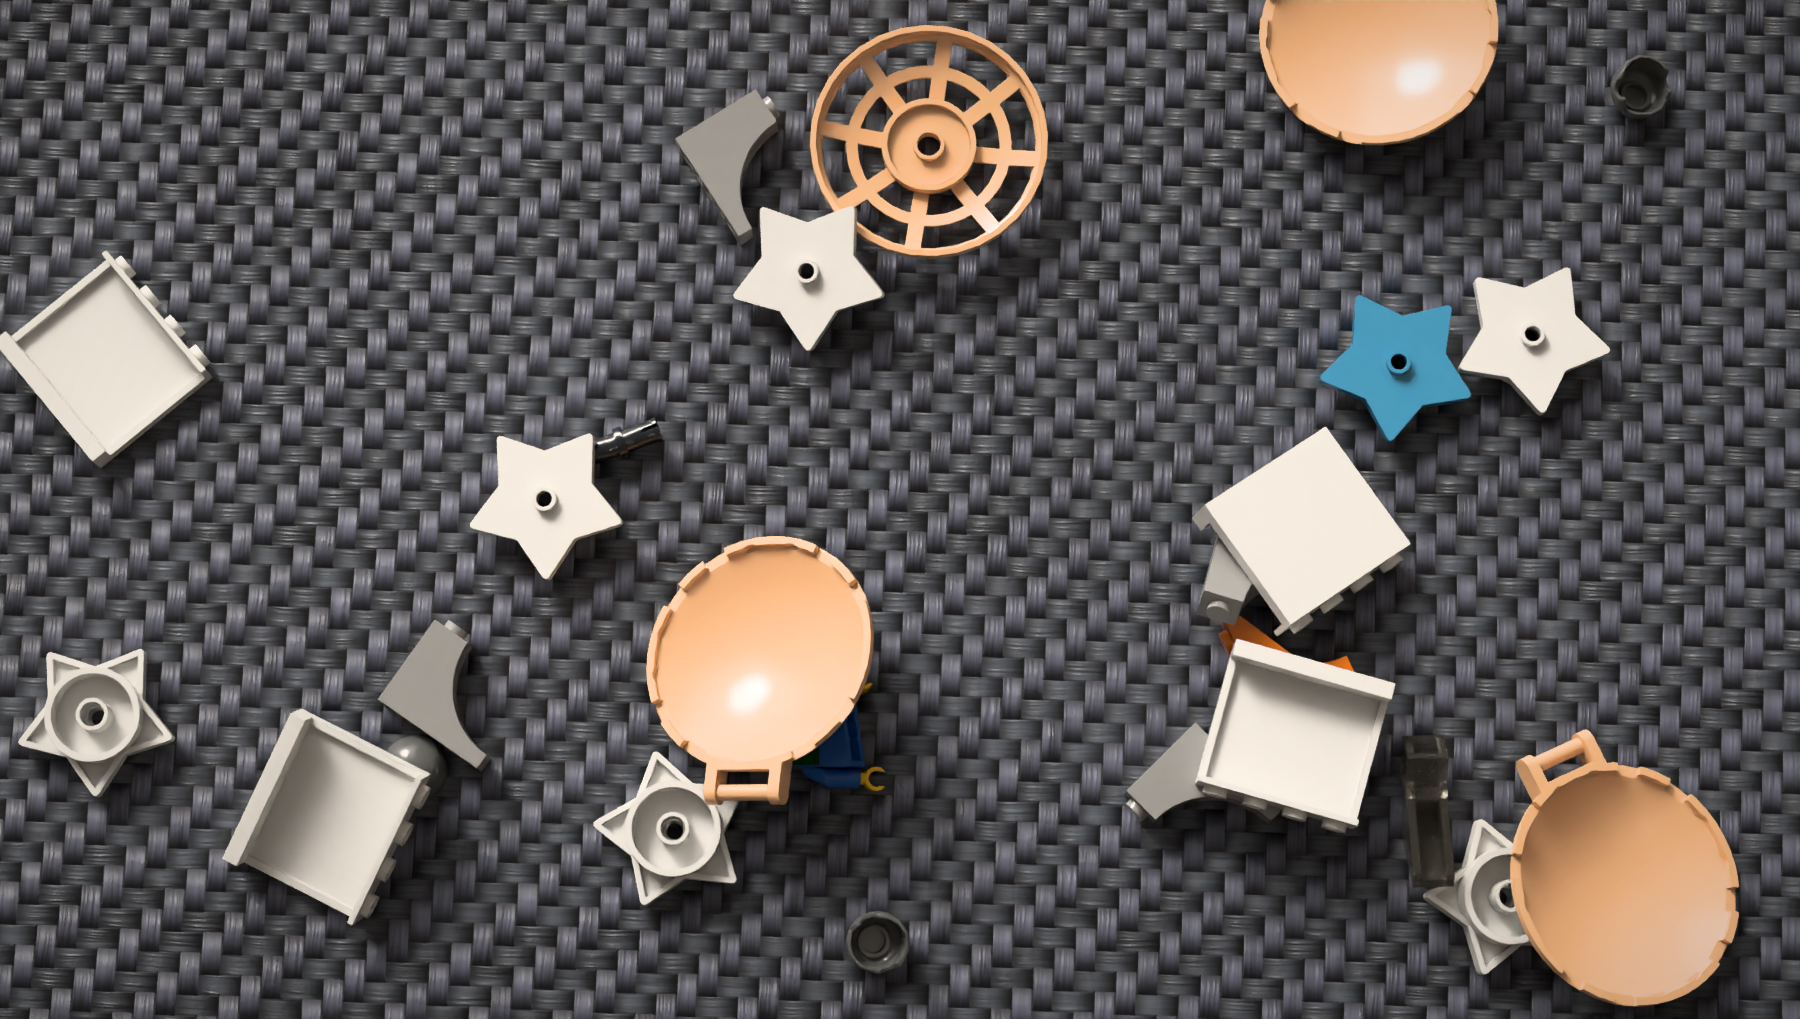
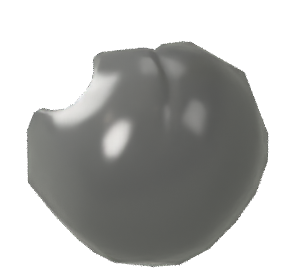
M1638 55L1623 63L1613 75L1610 84V92L1616 109L1630 119L1646 120L1660 113L1672 93L1667 84L1669 70L1666 65L1654 56Z
M413 734L400 737L388 747L386 752L431 774L426 786L431 788L428 798L432 797L444 786L448 773V763L443 752L432 739Z
M874 911L858 917L851 924L846 937L848 955L858 968L876 974H882L900 967L905 962L911 948L907 929L899 918L888 912Z

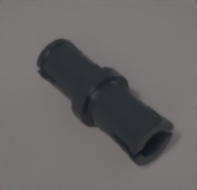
M653 417L648 421L625 429H621L620 426L613 428V433L595 439V465L621 456L623 459L630 457V452L657 442H663L656 418Z

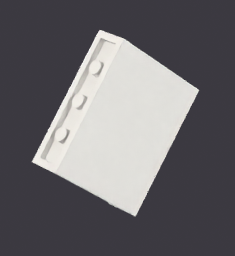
M107 251L102 253L106 260L14 335L11 336L6 331L0 335V350L88 457L100 468L213 378L205 368L211 362L195 344L189 349L180 339L186 332L171 314L164 319L155 309L161 304L157 297L146 285L141 289L135 285L131 278L136 275V272L122 256L114 260Z
M1326 427L1205 504L1192 517L1201 531L1210 525L1213 527L1282 623L1274 631L1276 636H1279L1289 628L1293 634L1297 633L1313 621L1311 613L1319 608L1324 614L1344 600L1340 595L1341 593L1350 588L1355 594L1372 582L1374 579L1370 574L1378 568L1383 573L1391 570L1403 561L1400 553L1411 544Z
M1236 639L1231 650L1195 784L1203 786L1202 793L1211 797L1226 799L1227 794L1243 798L1242 805L1253 809L1266 811V807L1269 805L1283 809L1282 816L1292 820L1305 822L1307 816L1322 820L1321 827L1330 831L1345 833L1346 828L1354 829L1359 823L1357 819L1385 712L1388 702L1392 699L1395 683Z
M299 709L290 713L222 859L235 866L245 862L350 916L347 921L350 925L360 921L363 917L368 919L379 900V896L375 895V891L380 881L386 882L396 865V860L392 859L397 845L403 846L412 832L414 824L410 823L409 820L414 809L420 810L430 794L431 788L426 786L431 774L304 709Z

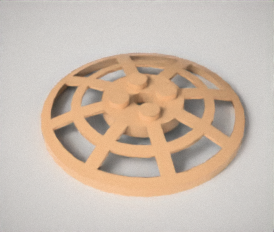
M921 25L900 28L879 35L858 47L840 63L827 80L817 100L811 122L810 150L813 171L821 193L832 211L835 212L848 206L856 207L868 200L872 206L886 216L908 224L905 245L884 239L869 231L859 222H857V235L866 242L887 252L910 258L937 259L958 256L978 249L1001 236L1017 222L1032 202L1041 183L1047 160L1048 132L1045 112L1037 91L1026 73L1006 52L992 42L971 32L948 26ZM923 41L937 42L933 66L909 67L886 77L874 59V56L902 44ZM952 44L965 47L983 55L1000 67L1007 74L1008 78L990 92L973 77L949 68ZM861 67L873 87L867 91L858 103L849 126L827 121V113L837 91L850 74ZM931 79L929 98L917 99L907 104L894 88L912 80ZM947 81L966 88L977 96L980 101L963 113L953 104L944 101ZM1018 90L1025 99L1033 120L1035 151L1011 150L1010 127L1000 105ZM881 97L893 113L885 125L884 131L877 132L862 129L861 126L868 111ZM989 113L993 117L998 130L999 149L976 146L973 126ZM823 137L846 142L848 166L857 187L840 198L834 193L825 170L822 151ZM925 137H933L940 143V149L934 155H924L918 150L917 145L919 141ZM858 145L882 149V157L886 168L869 180L864 176L860 165ZM973 163L997 165L989 184L981 194L976 196L963 180L970 172ZM1008 167H1032L1029 182L1021 198L1010 213L998 222L985 205L1000 189L1007 175ZM896 181L904 188L914 192L911 212H906L892 206L877 193ZM950 189L963 205L960 209L945 214L926 215L929 194L941 193ZM972 216L985 231V233L975 239L954 246L921 248L924 227L950 225Z

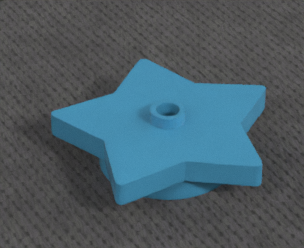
M1358 295L1354 301L1351 346L1320 376L1319 383L1356 398L1366 405L1383 439L1388 444L1398 436L1421 408L1467 401L1471 393L1446 355L1452 308L1446 305L1402 316L1366 297ZM1397 358L1401 360L1405 367L1403 369H1395L1391 364V359Z

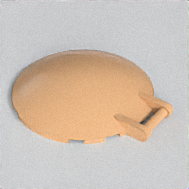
M1266 0L1262 17L1260 18L1259 39L1264 67L1274 90L1286 107L1300 120L1320 133L1337 140L1361 145H1390L1411 141L1430 134L1450 122L1470 104L1482 88L1492 68L1498 43L1499 24L1495 0Z
M767 536L752 538L723 548L724 553L706 564L702 561L691 570L678 584L681 588L669 606L664 605L661 609L650 638L646 671L651 703L656 707L662 721L661 725L676 744L693 757L707 764L703 790L704 800L707 805H722L724 801H769L771 805H785L789 796L792 761L817 748L839 728L858 701L871 667L874 646L873 620L865 593L854 575L840 560L813 543L785 536ZM769 771L768 784L726 785L728 772Z
M1582 730L1574 734L1572 740L1536 757L1528 755L1519 759L1516 762L1517 772L1532 803L1518 826L1513 842L1510 862L1511 889L1522 927L1541 958L1557 975L1579 991L1595 999L1621 1006H1654L1677 999L1699 987L1719 967L1720 963L1718 962L1722 958L1727 945L1733 941L1739 912L1735 911V889L1739 887L1736 865L1725 836L1708 810L1692 794L1687 796L1683 791L1670 783V778L1642 766L1634 768L1618 765V763L1614 762L1607 763L1594 736L1588 730ZM1578 755L1583 765L1582 767L1552 781H1547L1543 771Z

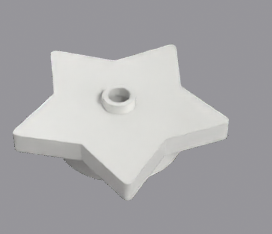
M848 206L810 222H805L765 207L760 209L762 257L733 296L737 300L780 311L805 350L813 351L839 311L884 297L883 290L856 257L857 208ZM806 263L811 264L814 268V274L809 279H804L801 275L802 268Z
M1563 268L1525 288L1479 277L1474 281L1473 288L1481 330L1460 363L1458 371L1464 374L1503 380L1515 389L1537 415H1543L1547 410L1564 373L1603 358L1610 352V348L1575 314L1572 278L1569 268ZM1525 331L1533 332L1538 340L1529 341L1525 336Z
M589 433L547 450H542L503 436L497 437L499 486L471 521L470 527L477 531L518 541L545 580L552 579L577 540L623 525L620 516L594 486L595 437ZM549 492L552 496L551 503L545 507L538 504L539 498L543 493Z
M138 649L98 666H92L49 652L46 657L48 698L45 707L18 742L19 745L26 748L66 757L91 794L95 797H101L128 756L171 743L175 740V737L146 702L147 653L142 649ZM100 710L104 711L102 721L95 725L92 721L93 714Z
M657 751L653 752L636 798L593 823V826L631 856L639 899L644 906L649 905L686 879L735 884L737 882L724 834L739 801H724L722 805H707L703 796L704 784L692 783ZM671 824L682 826L683 833L678 839H672L667 834V829Z
M1483 819L1473 822L1462 868L1423 895L1425 901L1463 927L1478 975L1489 973L1520 946H1533L1519 920L1512 895L1510 862L1513 843ZM1500 890L1503 891L1507 897L1506 903L1504 905L1501 903L1499 898Z

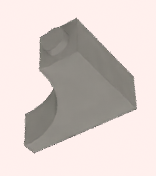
M756 89L675 138L678 151L740 246L754 238L752 227L746 218L742 206L744 176L750 161L758 149L778 132L776 119L780 117L771 99L768 96L762 99Z
M1217 535L1196 614L1216 622H1224L1235 626L1242 609L1260 593Z
M434 620L378 700L482 772L490 758L469 737L460 717L457 699L460 672L467 655L472 649L471 645L464 640L468 633L450 620L445 625Z
M1196 722L1124 794L1129 799L1125 804L1127 808L1139 820L1143 821L1147 817L1152 823L1169 810L1180 805L1203 800L1223 801L1241 806L1257 815L1266 824L1272 821L1283 809L1267 805L1266 811L1242 805L1243 798L1227 794L1226 799H1219L1203 794V786L1196 785L1195 782L1208 734Z

